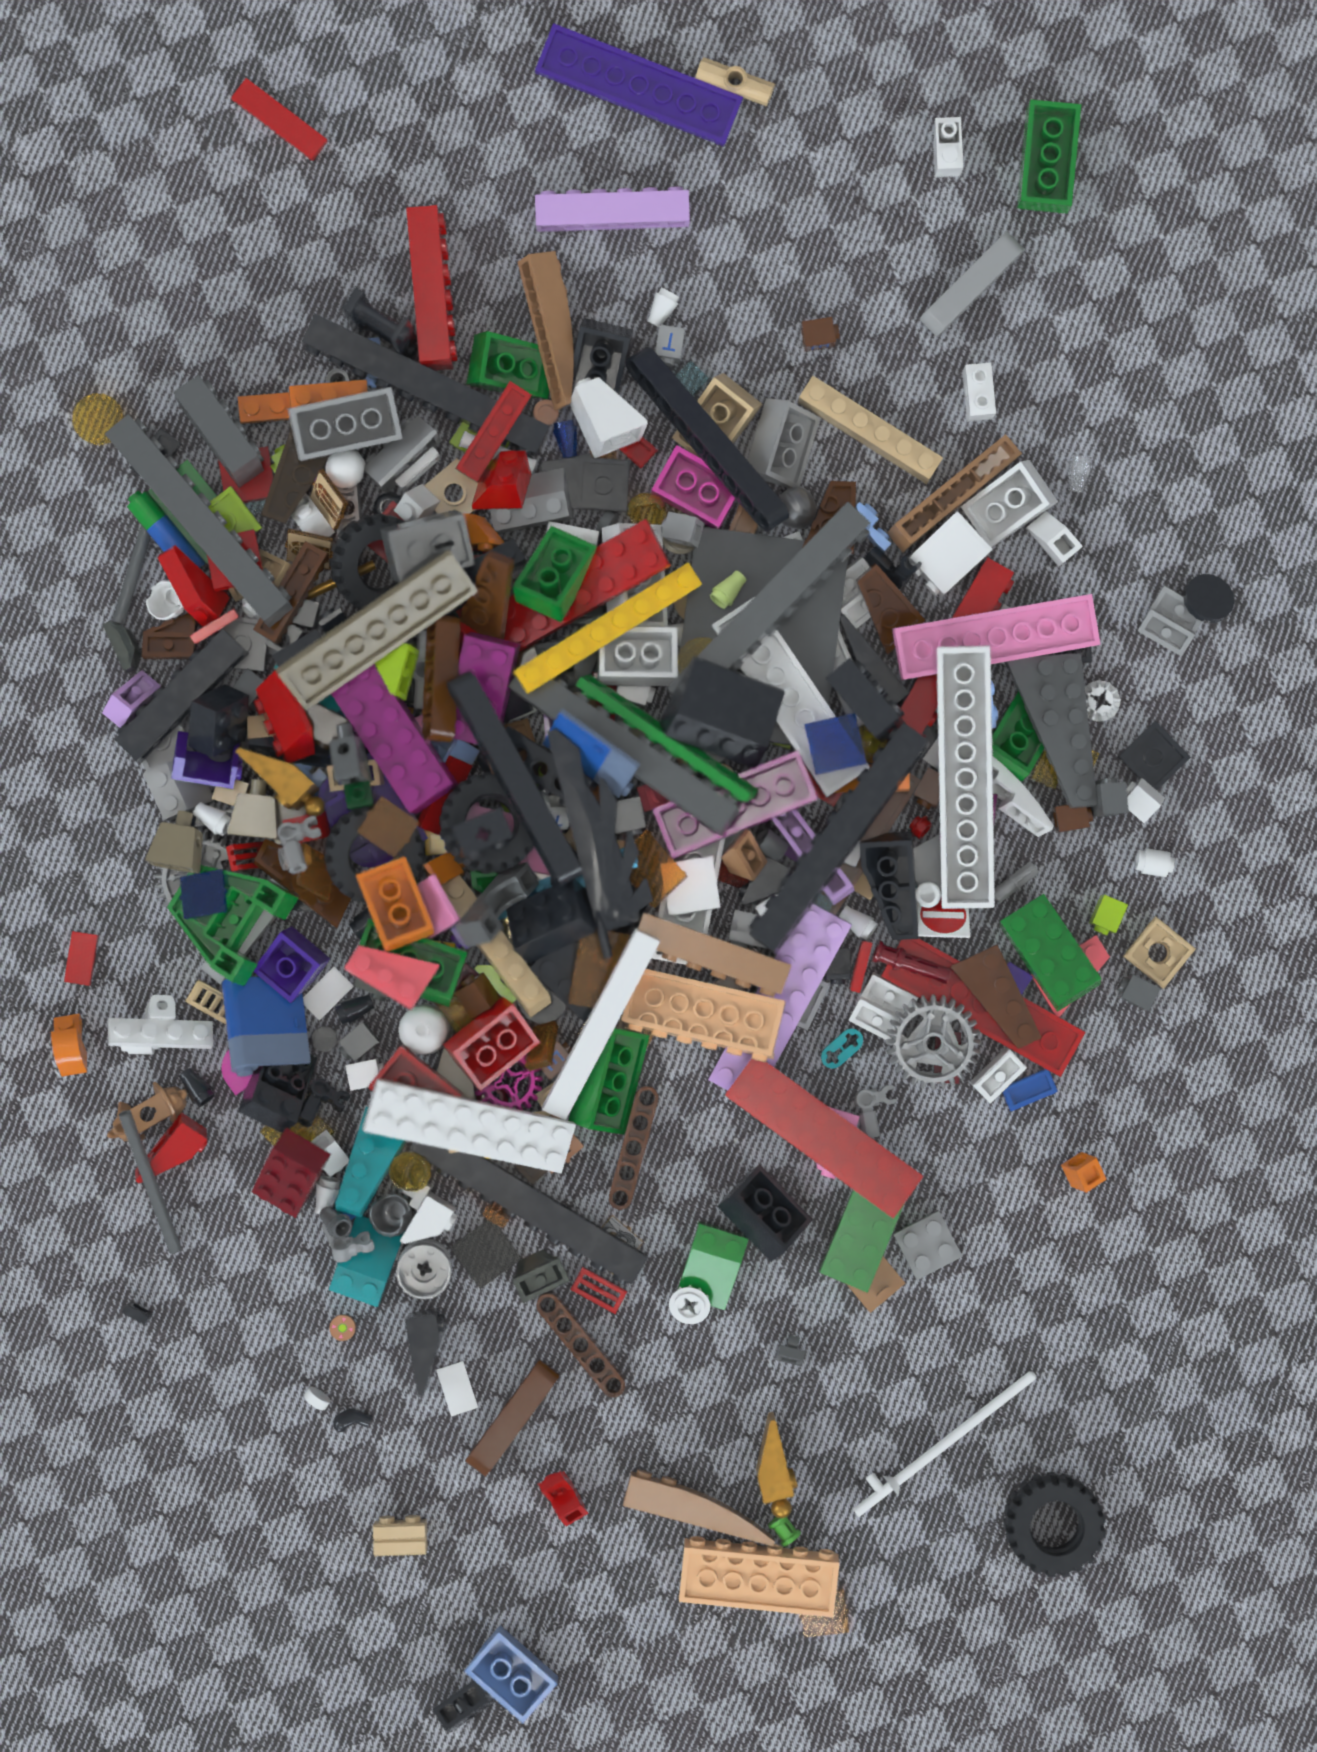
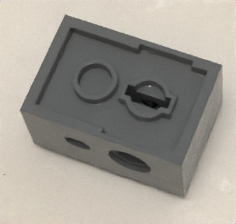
M452 510L380 528L391 578L399 584L447 550H450L462 568L475 565L464 514L459 511Z

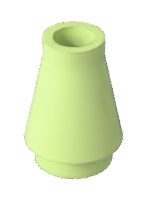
M734 571L732 575L712 588L710 598L720 608L725 609L727 606H732L742 586L747 581L746 577L741 572Z

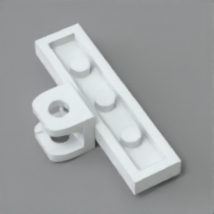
M153 995L145 1008V1019L109 1018L108 1046L211 1049L213 1047L212 1021L174 1020L176 1018L174 998L171 995Z

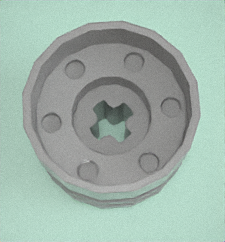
M425 1238L409 1243L399 1256L396 1273L399 1285L405 1293L414 1298L429 1299L436 1297L445 1290L450 1282L452 1269L450 1253L443 1244L435 1239ZM428 1261L430 1268H427L425 1272L421 1271V1265L419 1264Z

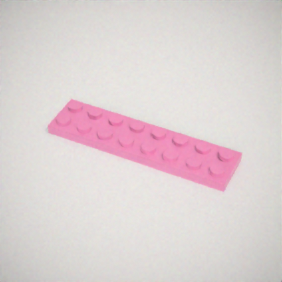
M1092 594L892 629L901 680L937 674V647L990 645L991 664L1101 645Z

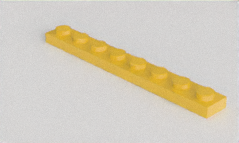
M688 562L521 666L513 673L525 692L529 694L695 590L702 583Z

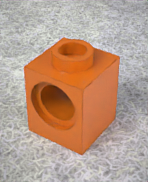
M1080 1152L1061 1165L1070 1186L1085 1193L1106 1180L1098 1159L1086 1153Z

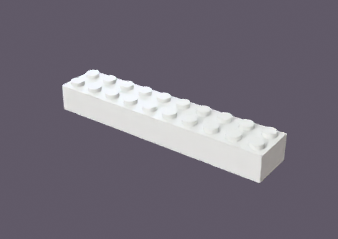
M990 645L937 647L942 908H994Z

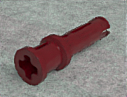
M881 940L878 941L872 957V962L874 963L879 961L891 965L892 969L900 970L902 968L947 984L952 968L906 953L904 948L896 949L885 945Z

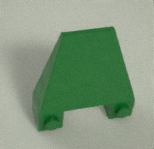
M201 865L200 874L188 872L167 908L209 966L229 981L245 986L258 964L239 952V949L263 910L285 920L297 902L298 897L280 885L265 879Z

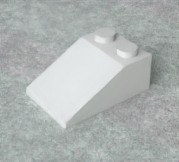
M1026 460L1019 462L963 504L961 508L980 536L992 548L1040 516L1058 501L1031 461Z

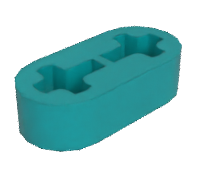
M850 1028L838 1035L822 1050L820 1058L823 1065L831 1069L841 1066L861 1048L863 1044L861 1032ZM848 1033L850 1035L856 1034L858 1036L856 1038L858 1044L856 1046L850 1044L844 1049L842 1045L847 1041L845 1036ZM840 1048L842 1052L837 1055L838 1062L834 1063L831 1061L827 1063V1051L835 1052Z

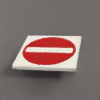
M942 894L938 904L930 908L923 907L917 902L918 936L970 938L969 908H942Z

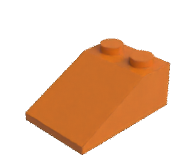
M406 857L356 875L385 952L434 934L433 925Z

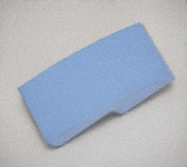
M859 502L855 509L870 522L868 539L874 546H877L885 553L891 545L888 541L890 537L881 528L877 530L873 528L879 520L876 517L877 511L869 504L863 505Z

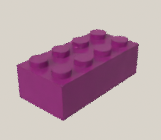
M470 632L464 637L458 665V676L469 670L474 673L503 725L511 692L508 686L514 678L513 672L516 669L521 644ZM457 707L454 739L477 744Z

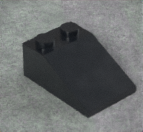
M587 318L583 319L579 328L573 359L572 394L579 381L586 378L593 380L599 377L619 395L633 329Z
M439 1308L408 1313L404 1319L418 1397L423 1396L428 1387L443 1333L447 1329L445 1314H440Z

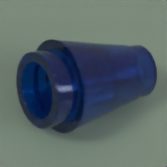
M567 420L553 423L554 430L552 432L562 453V458L578 456L577 425L574 426V421Z

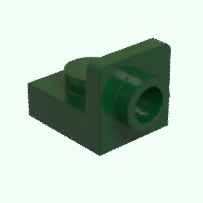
M370 781L343 785L348 810L373 806L374 800Z

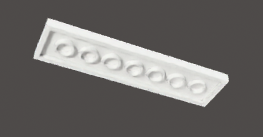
M752 599L712 624L711 627L718 635ZM776 630L770 637L767 634L760 641L762 643L761 647L753 655L748 653L742 659L744 664L740 667V670L746 676L785 691L776 723L794 750L799 751L804 765L824 795L828 797L857 778L865 768L869 770L870 767L778 630Z
M377 1079L363 1130L562 1173L576 1124L572 1121Z

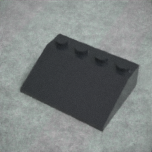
M693 656L663 712L659 724L667 737L755 768L768 747L785 691Z

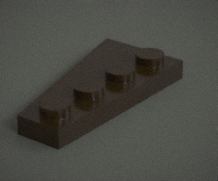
M290 429L261 513V516L283 524L287 523L330 456L325 455L302 461L298 460L292 429Z

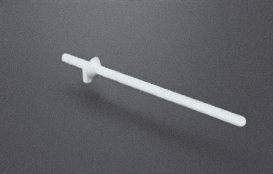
M1032 1371L1027 1372L894 1477L883 1476L887 1481L884 1485L874 1473L869 1475L866 1480L875 1492L853 1508L857 1516L863 1515L893 1490L899 1497V1488L902 1483L1036 1379L1035 1373Z

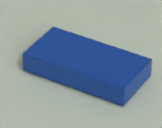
M1043 1069L1012 1082L1002 1094L1011 1112L1058 1092L1050 1071Z

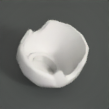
M356 450L331 454L326 462V476L333 485L341 489L352 488L363 478L365 461Z
M162 580L151 587L152 592L150 597L146 599V605L153 617L159 620H169L178 617L184 611V607L169 580Z

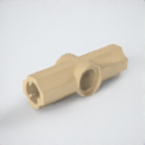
M705 57L701 60L695 77L698 80L764 106L768 105L775 86L772 82L746 73L739 66L729 67ZM736 78L741 83L739 85H732L729 80Z

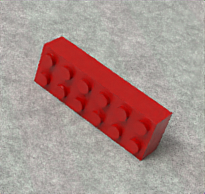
M437 205L408 207L406 212L419 362L421 365L434 371L454 369L453 362L458 361L455 340L451 341V336H456L453 315H449V311H453V299L450 289H447V286L451 285L450 270L448 264L444 262L449 260L446 238H442V235H447L444 213H439Z

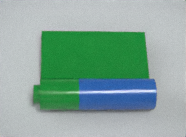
M188 459L176 470L181 476L186 473L196 486L192 489L197 495L202 492L209 501L217 497ZM152 489L143 493L138 490L127 499L130 502L127 508L163 552L176 545L200 569L208 564L207 554Z

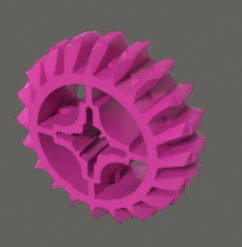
M526 1054L516 1062L523 1067L524 1071L515 1073L507 1069L498 1077L496 1082L489 1084L481 1091H476L475 1095H485L481 1102L487 1103L490 1101L491 1104L508 1108L515 1107V1109L522 1111L521 1104L527 1109L531 1108L532 1105L528 1099L538 1100L537 1095L533 1094V1091H542V1087L535 1085V1082L543 1080L542 1076H534V1073L541 1070L540 1067L532 1069L530 1066L535 1062V1058L526 1061L524 1060L527 1056ZM504 1074L507 1075L508 1078H514L519 1076V1078L515 1079L514 1082L511 1083V1085H513L512 1088H509L508 1085L503 1084L500 1086L496 1085L501 1083L502 1080L505 1079L503 1077ZM528 1077L527 1090L524 1096L519 1099L517 1084L520 1080ZM503 1090L511 1098L512 1102L500 1101L491 1092Z

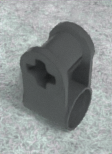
M759 824V830L754 839L765 857L778 861L785 854L788 842L763 824Z

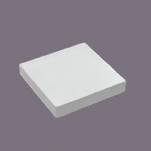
M712 856L661 864L669 916L721 908Z

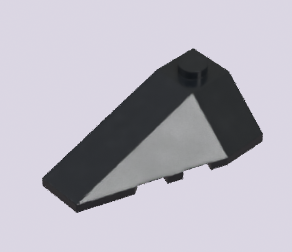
M913 831L885 833L860 841L861 868L864 875H866L892 940L918 939Z

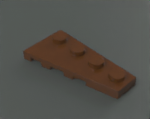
M490 551L484 558L474 584L478 592L468 598L459 618L462 623L479 634L503 640L505 638L513 559L494 551Z
M265 839L253 864L297 896L298 899L330 924L338 928L351 898L344 895L333 883L326 866L310 859V863L304 871L291 873L289 869L284 871L278 858V848L283 846Z
M997 944L950 966L1017 1049L1042 1038Z

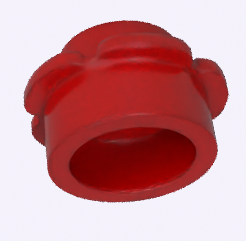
M917 816L909 825V828L913 831V836L919 840L932 827V823L927 820L928 816L923 818Z

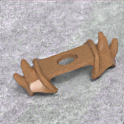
M153 1082L155 1092L153 1097L133 1108L127 1103L121 1101L118 1103L117 1117L113 1121V1128L107 1133V1137H119L124 1142L128 1141L118 1116L119 1113L126 1110H131L139 1134L170 1117L171 1122H174L186 1107L187 1091L176 1086L162 1088L158 1083ZM147 1106L155 1107L157 1112L154 1118L149 1122L142 1120L140 1116L141 1110ZM140 1134L141 1140L145 1139V1134Z

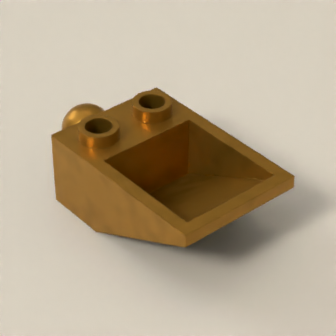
M241 748L235 751L277 792L274 797L289 810L293 807L299 811L304 806L308 815L316 817L324 812L325 803L323 799L313 796L319 788L295 765Z
M769 1412L756 1472L764 1504L772 1502L771 1511L773 1515L777 1518H786L792 1510L791 1503L786 1498L793 1497V1489L798 1487L793 1468H787L774 1413Z

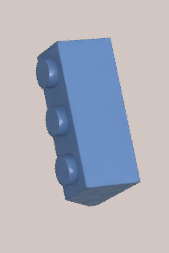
M501 1625L482 1645L464 1670L467 1675L522 1723L527 1720L558 1684V1676Z

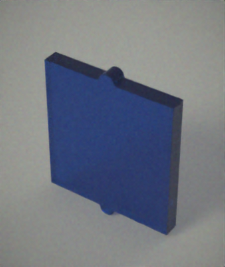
M220 869L180 877L181 896L179 899L182 901L184 919L227 912L226 893L228 889L225 888L224 870Z

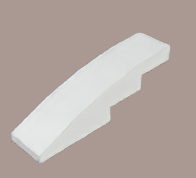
M992 756L993 794H998L997 797L1002 800L998 809L1037 837L1051 831L1054 825L1040 804L1026 787L1001 762Z

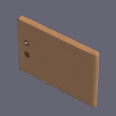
M883 1256L868 1293L848 1284L847 1286L871 1313L906 1283Z

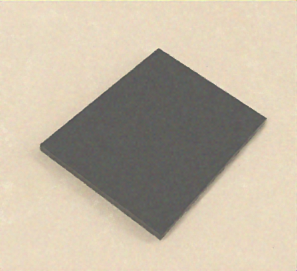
M703 527L698 548L694 547L691 566L702 585L687 595L678 675L690 664L693 656H698L715 639L717 634L711 627L712 624L755 597L802 549L804 540ZM848 558L843 562L838 560L832 567L834 569L833 573L825 581L820 579L814 585L816 590L806 600L802 597L796 604L798 606L797 610L789 618L784 616L778 622L780 627L777 629L828 706L831 684L827 681L826 677L834 670ZM734 571H739L746 577L747 581L742 586L732 606H727L725 609L720 608L710 598L712 588L732 575ZM775 722L769 742L791 745Z

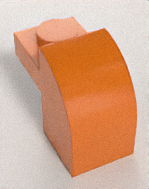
M80 1014L55 1017L51 1040L54 1058L61 1076L87 1073V1051L82 1041V1019Z

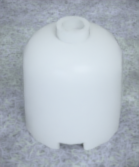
M431 1004L416 1005L412 1010H408L401 1018L398 1028L399 1037L403 1045L411 1052L421 1055L433 1054L444 1048L442 1044L450 1039L451 1034L450 1020L446 1013L438 1006Z

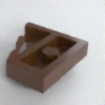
M187 613L179 618L169 619L163 622L161 626L143 631V659L189 660L190 656L195 652V644L190 635L196 631V620Z

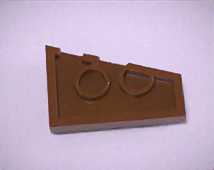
M830 481L820 504L818 514L811 525L809 535L805 539L802 548L847 502L855 508L856 482ZM853 545V546L850 548V549L852 550V553H851V554H854V545Z
M876 563L856 579L882 646L888 655L895 649L892 629L923 624L926 620Z

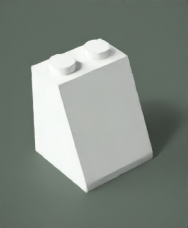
M599 377L593 380L586 378L576 384L570 407L594 458L642 439L648 424L646 418Z
M957 511L912 554L909 562L913 566L918 562L922 563L920 569L914 574L917 577L921 575L928 582L925 585L933 595L939 594L943 597L985 559L993 549Z

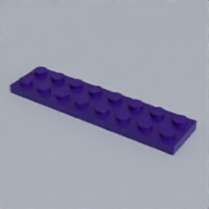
M554 23L535 68V73L723 147H725L743 101V97Z

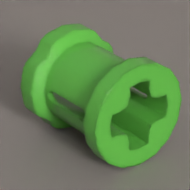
M775 1517L768 1523V1527L773 1529L782 1540L781 1545L783 1547L796 1540L801 1534V1531L795 1529L787 1517Z

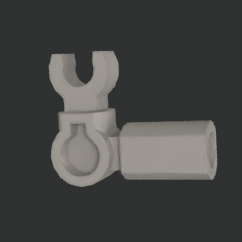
M316 816L308 817L301 824L298 822L294 824L289 822L283 823L277 830L280 842L284 845L283 851L291 873L301 872L307 868L303 851L298 841L304 840L303 838L305 837L315 839L321 836L319 828L309 829L312 825L318 824Z
M886 1085L880 1091H877L876 1088L860 1090L854 1096L855 1104L861 1109V1113H858L861 1130L871 1138L880 1136L876 1110L873 1111L872 1107L879 1106L880 1102L884 1104H894L897 1102V1099L889 1100L886 1098V1092L895 1089L893 1085Z
M323 1223L322 1229L332 1248L335 1261L346 1262L351 1257L356 1256L358 1252L368 1253L374 1250L373 1240H370L369 1232H362L356 1238H334L330 1236Z

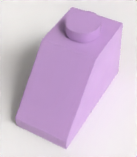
M141 670L111 695L102 713L120 728L126 722L130 723L137 717L135 715L136 711L142 705H147L150 702L153 694L161 685Z

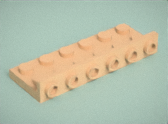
M645 969L624 1009L621 1021L628 1025L627 1029L630 1031L642 1033V1029L652 1031L651 1035L666 1039L667 1035L677 1037L676 1041L692 1044V1041L702 1043L701 1047L716 1050L718 1046L726 1048V1053L741 1056L742 1052L752 1054L751 1058L754 1060L766 1062L767 1058L774 1059V1049L786 1002Z
M699 1536L685 1538L679 1602L833 1617L839 1572V1555L828 1549L809 1551L807 1548L799 1546L789 1549L783 1548L778 1544H774V1546H759L750 1541L739 1544L731 1543L727 1539L709 1541Z

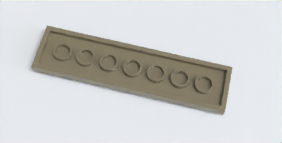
M447 550L278 667L276 672L304 709L308 710L477 593L478 590L450 550Z

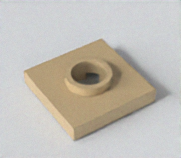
M458 458L424 485L440 500L434 510L437 514L452 510L463 514H472L477 510L472 509L471 505L478 482L476 483L455 469L459 463ZM451 484H457L463 489V496L457 502H450L445 497V489Z
M1155 916L1123 957L1164 989L1196 948ZM1155 943L1164 945L1167 950V956L1161 962L1151 960L1148 954L1150 946Z

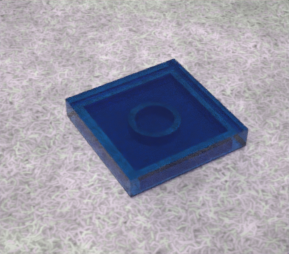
M855 713L804 724L815 776L866 765Z

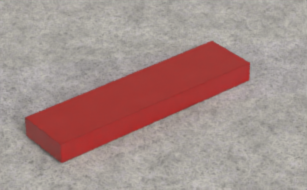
M247 78L231 97L233 102L312 162L328 142L324 136Z
M510 381L455 469L477 483L532 395Z

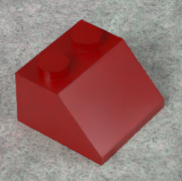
M501 451L489 463L479 479L471 505L472 509H511L523 507L532 475L526 451Z

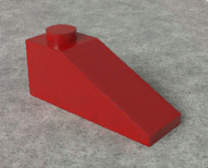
M176 545L158 556V560L184 609L202 626L219 618L230 597L223 590L216 592L213 588L212 580Z
M181 1112L147 1155L154 1175L156 1176L191 1159L196 1152L200 1153L208 1143L207 1128ZM137 1167L135 1170V1181L140 1184L143 1180Z

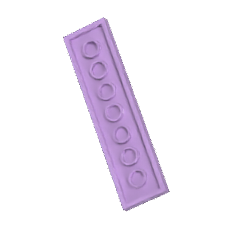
M816 904L811 906L774 958L791 965L782 994L775 993V996L771 997L759 993L761 987H758L755 993L786 1002L774 1049V1059L767 1058L766 1061L773 1067L777 1063L852 926L848 921ZM725 1048L708 1080L729 1090L751 1060L752 1054L742 1052L741 1056L726 1053L727 1049Z

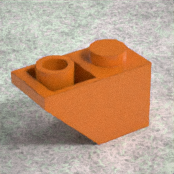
M464 513L472 552L476 548H478V551L488 552L493 547L504 543L503 539L485 517Z

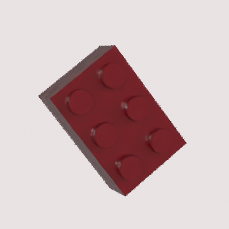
M286 1128L273 1146L251 1192L260 1199L276 1206L282 1212L296 1218L309 1199L331 1154Z

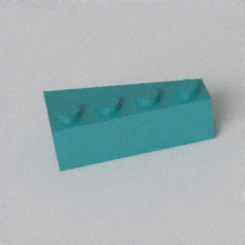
M369 1107L365 1108L335 1204L336 1211L360 1218L407 1141L364 1131L363 1125Z

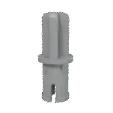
M1028 862L1014 874H1008V878L994 888L996 901L1001 904L1002 901L1018 890L1020 892L1023 885L1038 875L1039 872L1035 865Z

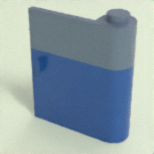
M562 709L550 730L557 729L580 750L583 774L599 784V777H602L614 796L617 798L621 795L626 797L634 786L631 783L632 776L640 764ZM547 735L542 745L551 750Z
M250 977L245 986L233 983L228 979L222 982L230 1063L233 1073H237V1076L246 1077L252 1075V1071H255L258 1066L310 1064L302 993L293 1003H290L260 977Z

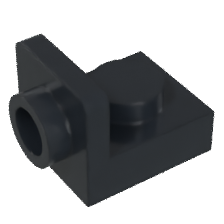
M839 948L825 973L824 979H830V985L846 984V979H851L850 948Z

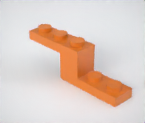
M367 380L289 386V392L239 396L240 424L289 420L287 408L367 392Z

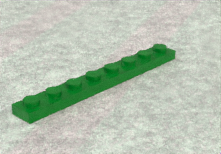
M591 674L580 677L576 686L582 690L581 693L591 700L596 699L602 703V707L607 712L618 714L624 718V723L629 727L638 728L645 733L644 736L654 743L659 742L665 746L666 751L676 758L681 757L688 762L687 766L696 772L704 773L709 777L708 780L718 787L723 786L729 790L730 795L740 802H747L755 797L759 789L699 748L665 736L658 720Z

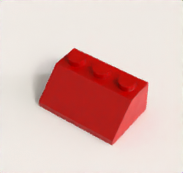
M275 670L256 688L257 700H254V706L258 715L263 714L265 718L263 725L267 735H273L275 741L272 744L276 755H282L285 763H291L315 754L313 732L302 705Z
M501 997L490 1009L481 1013L442 1045L457 1066L476 1088L481 1091L541 1042L514 1004Z

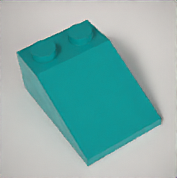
M362 1215L361 1218H355L348 1237L356 1238L362 1232H369L370 1240H373L374 1250L368 1253L358 1252L350 1260L338 1262L329 1290L378 1307L402 1244L400 1240L406 1231L398 1236L385 1237L373 1228L369 1217Z

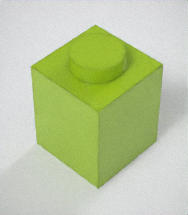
M1100 895L1089 924L1094 925L1093 930L1100 934L1108 936L1109 932L1116 933L1128 904L1107 895Z

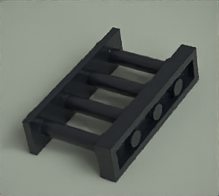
M355 286L342 306L352 331L362 335L364 330L366 332L370 330L394 345L397 353L411 359L418 349V345H416L418 341L409 318L404 316L401 323L398 324L371 307L365 291Z

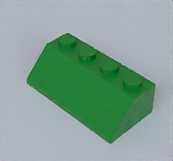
M619 1027L613 1029L571 1109L568 1121L591 1130L625 1135L650 1035Z

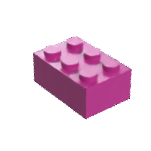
M678 445L675 446L651 489V495L689 516L697 517L705 525L715 529L721 528L736 501L734 496L701 458Z

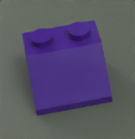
M291 926L279 933L259 960L253 972L286 1000L293 1003L318 977L330 961V958Z

